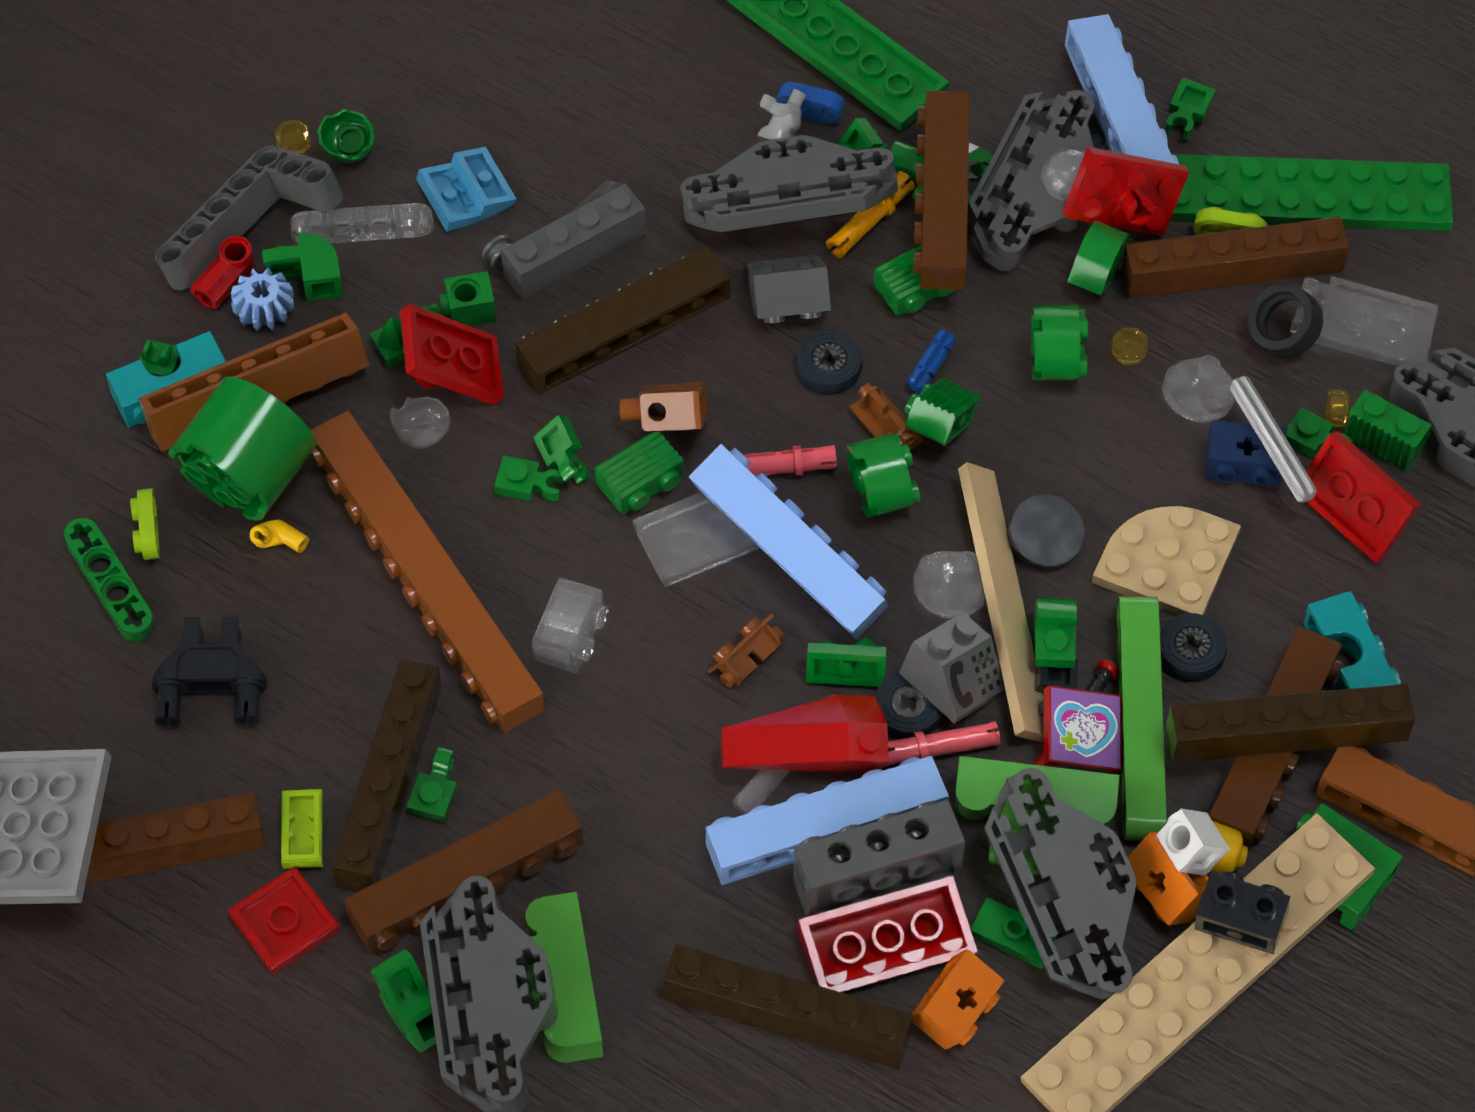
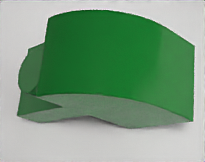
M1095 220L1083 239L1067 282L1102 295L1111 287L1119 261L1123 258L1125 244L1133 243L1134 239L1129 238V234L1120 228L1111 227Z
M297 233L299 245L277 246L273 249L262 250L265 270L269 268L273 275L282 272L286 280L303 278L307 302L343 298L337 253L334 247L324 238L310 233Z
M1036 597L1033 613L1035 667L1074 668L1077 622L1076 599Z
M404 949L370 971L381 992L379 997L389 1015L405 1038L421 1053L436 1044L430 993L413 956Z

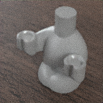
M793 89L786 104L778 103L774 97L764 94L760 107L771 113L772 118L767 126L760 129L757 137L762 141L794 136L801 126V106L806 94Z

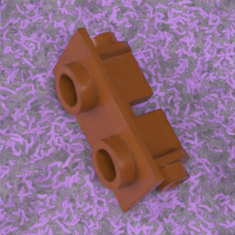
M867 383L859 390L860 400L850 405L849 408L874 437L888 433L898 434L902 445L907 444L910 450L924 442L925 439L919 433L905 427L906 417L878 386H872L870 383Z
M771 613L761 621L756 616L739 631L743 636L742 639L735 645L728 641L712 656L716 663L707 672L710 674L718 668L723 673L720 679L727 687L731 688L733 685H740L758 667L748 656L751 652L760 662H763L782 645L781 640L784 638V633L777 626L771 628L767 624L774 615Z

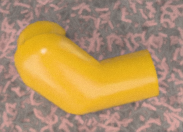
M278 519L254 526L249 534L251 542L260 548L285 544L296 552L301 553L309 543L308 536Z

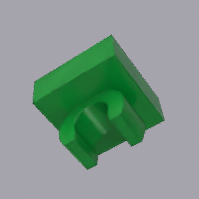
M855 118L838 143L841 146L857 151L871 148L886 149L888 147L886 143L881 141L878 136L879 132L872 128L866 118Z
M146 340L139 358L145 369L155 376H168L174 373L180 366L176 346Z

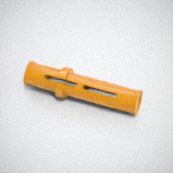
M902 171L896 173L897 192L867 210L858 211L837 233L826 241L828 249H831L834 245L836 246L831 252L833 255L843 258L884 216L888 217L896 210L895 205L915 188L913 180L907 184L904 183L909 178L906 173Z

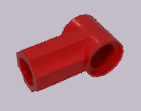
M230 236L221 242L219 255L190 287L192 295L202 305L209 309H217L229 296L232 287L238 285L240 275L249 278L251 277L252 269L256 271V263L250 242L242 236ZM236 258H242V259L237 260V261H232V260H234V259H236Z

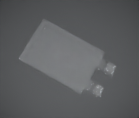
M1331 276L1329 284L1321 283L1313 278H1304L1301 289L1314 297L1318 304H1323V327L1320 337L1315 342L1316 344L1395 366L1409 361L1420 363L1423 359L1427 361L1439 305ZM1297 307L1295 318L1293 317L1290 332L1293 334L1301 326L1304 316L1303 307Z
M702 492L633 520V528L664 587H668L760 548Z

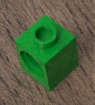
M488 271L444 278L445 293L439 294L443 316L450 315V319L468 326L496 322L495 304Z

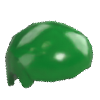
M342 109L333 115H325L317 130L321 148L330 159L340 164H353L363 160L371 153L376 140L372 123L363 114L349 111L348 109Z

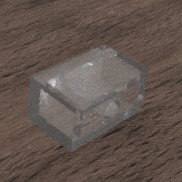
M559 577L532 639L533 660L578 673L582 661H588L593 652L595 639L592 637L595 629H602L607 617L608 607L604 606L603 590Z

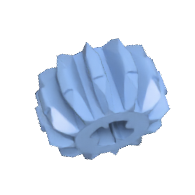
M267 268L263 274H258V272L252 269L251 277L248 278L240 275L239 285L232 287L231 295L233 302L231 305L233 313L239 316L243 326L253 324V328L258 332L262 325H267L273 331L274 322L286 324L287 313L293 312L294 293L290 283H286L282 272L273 275L272 271Z

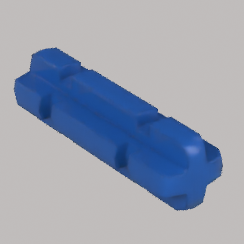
M945 329L939 330L916 365L914 372L908 378L906 385L909 389L920 394L927 383L930 384L932 377L935 376L949 350H951L956 342L953 334Z

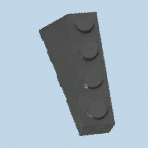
M606 180L567 215L501 249L503 276L520 298L524 300L645 235V208L625 183Z

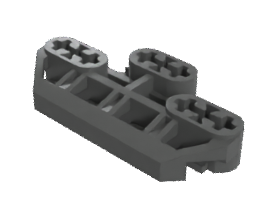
M1073 90L1067 92L1065 96L1057 94L1056 98L1040 100L1043 91L1025 95L968 203L967 217L984 261L991 264L997 270L1010 271L1015 269L1034 234L1051 227L1059 231L1069 232L1076 229L1081 222L1067 219L1062 211L1087 147L1094 148L1088 125L1095 103L1091 95L1084 91ZM1042 111H1049L1046 119L1051 121L1049 128L1047 129L1030 121L1033 114L1039 116ZM1075 115L1076 119L1071 126L1069 135L1065 139L1061 138L1069 118ZM1026 141L1032 144L1027 153V157L1032 159L1029 166L1011 158L1014 151L1021 152ZM1007 178L1013 181L1007 192L1008 195L1013 196L1010 203L992 196L995 189L1001 190ZM981 215L982 217L988 215L993 219L987 231L993 234L991 242L986 240L978 223ZM1018 221L1022 222L1014 242L1010 247L1005 246L1012 234L1014 225Z
M799 135L758 142L714 173L687 178L681 184L680 190L686 223L707 230L726 232L867 210L897 192L898 183L894 156L888 149L871 148L857 151L808 135Z
M1453 347L1434 351L1432 360L1429 362L1423 359L1420 363L1409 361L1400 364L1395 369L1388 392L1390 402L1432 424L1431 429L1439 442L1435 454L1438 466L1475 487V359ZM1448 376L1453 377L1450 381L1447 380Z
M1036 768L1023 769L1016 775L1006 778L997 802L986 823L985 833L1049 979L1088 996L1105 1001L1114 993L1126 989L1132 980L1133 973L1124 952L1123 944L1136 889L1135 873L1119 837L1113 830L1056 798L1048 778L1042 771ZM1025 780H1029L1032 785L1039 783L1040 787L1037 789L1036 795L1040 806L1045 802L1046 798L1051 803V805H1044L1043 813L1048 822L1055 820L1057 823L1054 825L1053 834L1048 835L1045 830H1037L1041 821L1037 809L1033 811L1030 817L1028 816L1026 809H1033L1034 802L1028 792L1023 794L1020 792L1024 787ZM1006 800L1010 804L1019 827L1023 825L1026 827L1008 836L1005 833L1011 831L1012 828L1007 817L1001 815L999 819ZM1095 838H1099L1102 843L1109 841L1111 844L1106 852L1110 864L1117 856L1121 861V864L1114 865L1113 871L1118 880L1126 879L1127 881L1122 894H1119L1116 889L1109 890L1107 888L1111 881L1108 868L1104 869L1101 875L1097 871L1096 867H1103L1105 861L1099 851L1092 852L1090 850L1094 845ZM1028 850L1032 854L1042 879L1049 878L1048 881L1029 888L1028 885L1035 883V880L1023 855V852ZM1051 902L1054 904L1065 932L1072 930V933L1054 941L1051 938L1058 936V932L1046 907V904ZM1092 928H1095L1097 933L1105 932L1107 935L1102 942L1106 954L1110 952L1113 946L1118 956H1110L1109 962L1114 971L1121 969L1123 972L1119 979L1120 985L1115 986L1112 981L1105 982L1102 977L1107 972L1103 959L1097 967H1095L1092 958H1099L1101 954L1095 943L1088 944L1086 942ZM1076 955L1088 984L1095 983V986L1091 987L1068 978V975L1072 976L1074 971L1069 957Z
M471 876L458 886L457 890L438 913L435 906H433L420 922L440 1073L443 1082L484 1112H522L528 1103L529 1096L523 1060L539 1031L550 1028L558 1016L552 971L545 951L501 912L500 903L492 882L483 876ZM478 898H481L484 922L489 932L485 941H482V932L479 926L480 919L475 907ZM452 915L455 931L463 929V936L442 940L441 933L447 932L446 920ZM459 961L462 983L470 982L471 989L449 993L448 986L454 985L451 962ZM534 964L536 988L541 1000L539 1008L534 1010L531 983L527 975L528 966ZM466 1014L470 1037L478 1036L479 1043L457 1047L456 1040L462 1039L459 1015ZM504 1048L507 1076L512 1086L509 1089L510 1094L503 1096L505 1093L504 1083L501 1078L503 1076L497 1059L499 1049ZM474 1068L478 1092L486 1090L487 1097L483 1098L462 1085L461 1078L464 1080L467 1076L466 1069Z

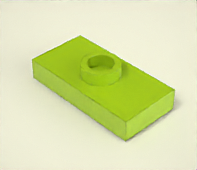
M322 789L282 791L281 864L283 869H291L294 866L296 868L323 867Z

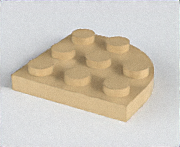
M1182 506L1160 507L1144 511L1127 520L1112 535L1095 569L1091 583L1124 596L1158 597L1159 609L1176 616L1186 613L1204 615L1240 533L1241 525L1201 510Z

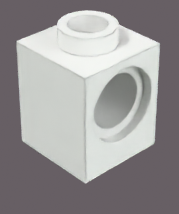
M1181 808L1168 818L1167 824L1156 835L1178 872L1205 876L1230 850L1206 812Z

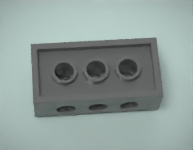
M945 800L939 803L928 801L920 804L914 810L903 814L889 813L881 816L876 822L867 825H849L834 835L824 838L814 836L805 839L800 845L794 847L793 883L806 917L948 876L960 877L965 840L949 801Z

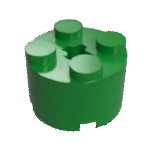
M1078 305L1033 306L1031 317V355L1034 358V366H1032L1033 380H1078L1079 377H1087V355H1085L1084 344H1080V341H1087L1088 322L1087 318H1085V308H1079Z
M888 433L847 445L850 452H847L846 456L852 485L855 492L859 491L860 495L865 497L866 502L859 503L866 518L912 506L913 503L920 502V492L915 480H910L908 467L913 466L912 455L908 445H902L898 434Z

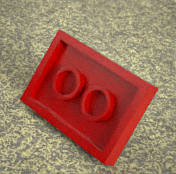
M1087 147L1062 212L1067 219L1093 223L1096 220L1111 227L1164 236L1189 175V170L1185 165Z
M408 304L400 310L406 374L413 376L420 386L425 389H431L438 385L494 406L504 399L497 336L412 304Z
M1339 431L1329 434L1306 470L1317 488L1315 497L1307 501V503L1376 564L1385 560L1422 505Z

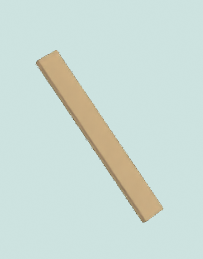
M966 462L958 468L1014 733L1015 736L1044 743V717L1040 716L1038 710L1039 703L1044 696L1043 693L1035 691V655L995 473L992 470Z

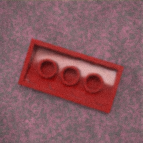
M953 875L802 918L796 924L799 939L816 985L841 993L947 963L952 956L966 949L970 950L973 954L978 953Z

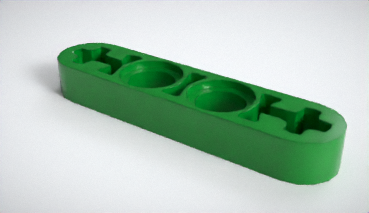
M88 518L72 520L64 529V537L69 552L121 635L131 642L146 640L152 635L155 626L150 608L98 526ZM83 533L85 536H88L92 548L86 551L82 540L77 538L76 535ZM97 559H107L111 562L109 568L103 572H94L90 569L92 562ZM115 587H124L129 591L123 600L113 601L107 597L109 591ZM131 608L136 619L142 621L143 625L140 627L130 624L127 611Z

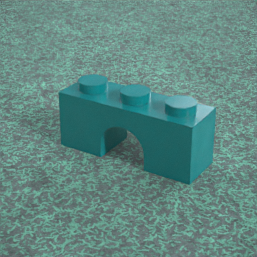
M210 331L175 345L180 366L174 373L168 376L150 374L145 369L141 359L106 373L111 395L128 428L136 424L147 423L138 399L139 397L226 362Z
M1351 591L1308 604L1303 621L1305 628L1341 643L1340 651L1347 653L1355 661L1354 665L1340 669L1335 686L1336 690L1401 684L1397 670L1394 667L1390 668L1384 657L1385 650L1380 637L1373 635L1368 625V615L1362 603L1356 602Z

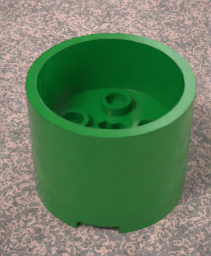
M228 376L222 379L169 449L168 454L175 460L176 458L179 459L183 464L179 472L208 498L222 507L227 504L233 508H241L244 510L242 515L246 519L260 521L265 517L314 451L317 442L303 420L276 397L246 380Z

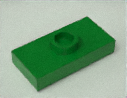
M987 897L970 928L973 938L1043 970L1044 965L1021 913ZM1056 929L1058 932V936L1051 938L1052 941L1059 938L1060 930Z

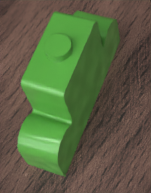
M959 757L954 800L958 813L965 819L976 821L987 817L988 814H991L1006 778L1016 775L1023 769L1036 768L1046 775L1056 798L1108 828L1112 824L1117 808L1120 775L973 757ZM1025 780L1024 787L1020 792L1022 794L1028 792L1034 802L1033 809H1026L1028 816L1030 817L1033 811L1037 809L1041 820L1037 830H1045L1048 835L1053 834L1054 825L1057 823L1055 820L1048 822L1043 813L1044 805H1051V803L1046 798L1045 802L1040 806L1036 795L1037 789L1040 787L1039 783L1032 785L1029 780ZM1006 800L999 819L1001 815L1007 817L1012 828L1011 831L1005 833L1008 836L1026 827L1025 825L1019 827L1010 804ZM990 844L988 860L991 864L999 865ZM1030 850L1023 852L1032 875L1039 874Z
M577 892L535 899L526 910L527 935L545 951L552 971L558 1016L555 1023L550 1028L543 1030L546 1051L552 1059L567 1063L603 1057L602 1037ZM534 964L528 966L527 975L531 983L534 1010L539 1008L541 1000L537 992Z

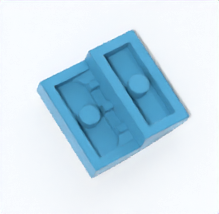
M486 147L456 152L453 154L451 163L418 170L416 180L446 232L492 217L511 207L516 202L515 195Z

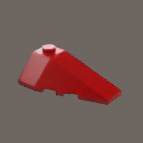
M833 695L723 727L721 729L722 768L865 774L871 770L882 769L889 762L887 722L875 696Z

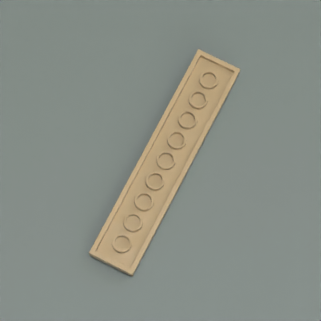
M1316 813L1243 878L1245 882L1257 886L1262 884L1276 886L1284 894L1291 896L1289 911L1274 955L1195 930L1194 922L1135 974L1126 989L1114 993L1021 1076V1082L1050 1112H1111L1372 877L1375 868Z

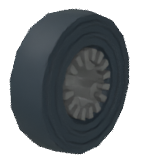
M835 330L816 332L809 335L799 347L796 354L797 374L802 383L812 391L822 394L841 393L851 388L857 382L862 371V352L856 341L845 333ZM830 358L831 362L835 363L834 368L832 366L828 368L826 364H823L824 359Z
M1197 613L1181 614L1171 618L1160 632L1161 664L1175 678L1185 681H1202L1212 677L1223 666L1228 650L1226 635L1220 625L1210 617ZM1186 642H1192L1194 647H1199L1198 653L1192 655L1189 649L1184 650Z

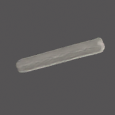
M1242 376L1234 379L1231 382L1230 391L1294 497L1300 503L1312 500L1315 497L1317 488L1250 378Z

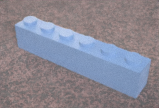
M1109 14L1069 20L1065 48L1084 92L1091 95L1094 100L1095 107L1093 113L1101 131L1104 133L1109 150L1179 164L1176 155H1171L1165 130L1160 129L1157 124L1154 105L1148 103L1145 97L1144 83L1140 77L1137 78L1133 70L1132 56L1124 50L1121 31L1118 27H1114Z
M720 444L689 476L692 483L857 640L889 607L885 598H883L887 591L871 576L865 581L855 571L859 567L857 562L844 550L838 555L828 546L832 539L819 526L815 524L810 529L801 520L805 514L790 499L783 503L773 494L777 487L764 474L761 473L758 477H755L747 469L751 463L736 448L729 452Z
M928 756L922 759L913 757L903 761L894 768L884 771L882 769L871 770L856 780L833 782L826 786L824 790L818 792L795 794L786 802L780 804L757 806L748 814L742 816L719 818L706 827V847L720 883L725 885L794 863V847L800 845L807 838L814 836L824 838L834 835L846 826L854 824L860 826L876 822L881 816L889 813H897L899 815L912 811L920 804L928 801L939 803L948 800L949 795L933 757Z

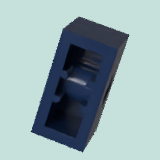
M1211 420L1207 438L1206 479H1216L1223 483L1237 481L1254 483L1258 486H1281L1283 477L1251 424ZM1279 427L1287 439V427Z

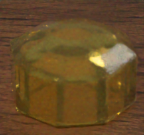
M298 120L284 121L275 130L276 143L279 147L303 154L311 146L308 126Z
M1121 328L1112 338V356L1123 365L1139 364L1147 356V335L1137 328Z
M1330 389L1326 397L1327 421L1334 424V426H1346L1350 410L1352 409L1350 395L1345 389Z

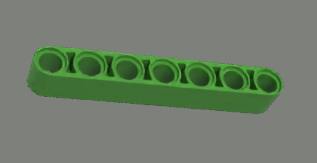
M1118 596L1117 650L1118 668L1120 670L1118 675L1119 695H1122L1121 786L1124 841H1142L1150 832H1158L1167 824L1158 597Z

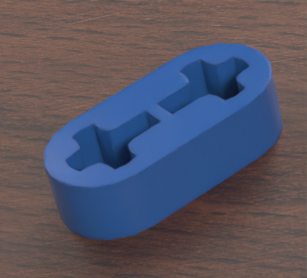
M786 82L781 85L776 98L778 103L786 104L793 89L806 94L801 106V119L828 125L839 122L845 102L837 93L795 82Z

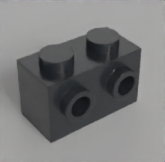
M1211 871L1196 913L1195 930L1274 955L1289 911L1291 896L1284 894L1280 888L1273 885L1262 884L1257 886L1245 882L1241 876L1232 872H1221L1219 874Z

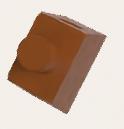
M706 381L646 386L639 393V398L620 399L621 421L641 420L643 431L702 429L709 418ZM655 403H661L665 407L666 412H659L655 408Z

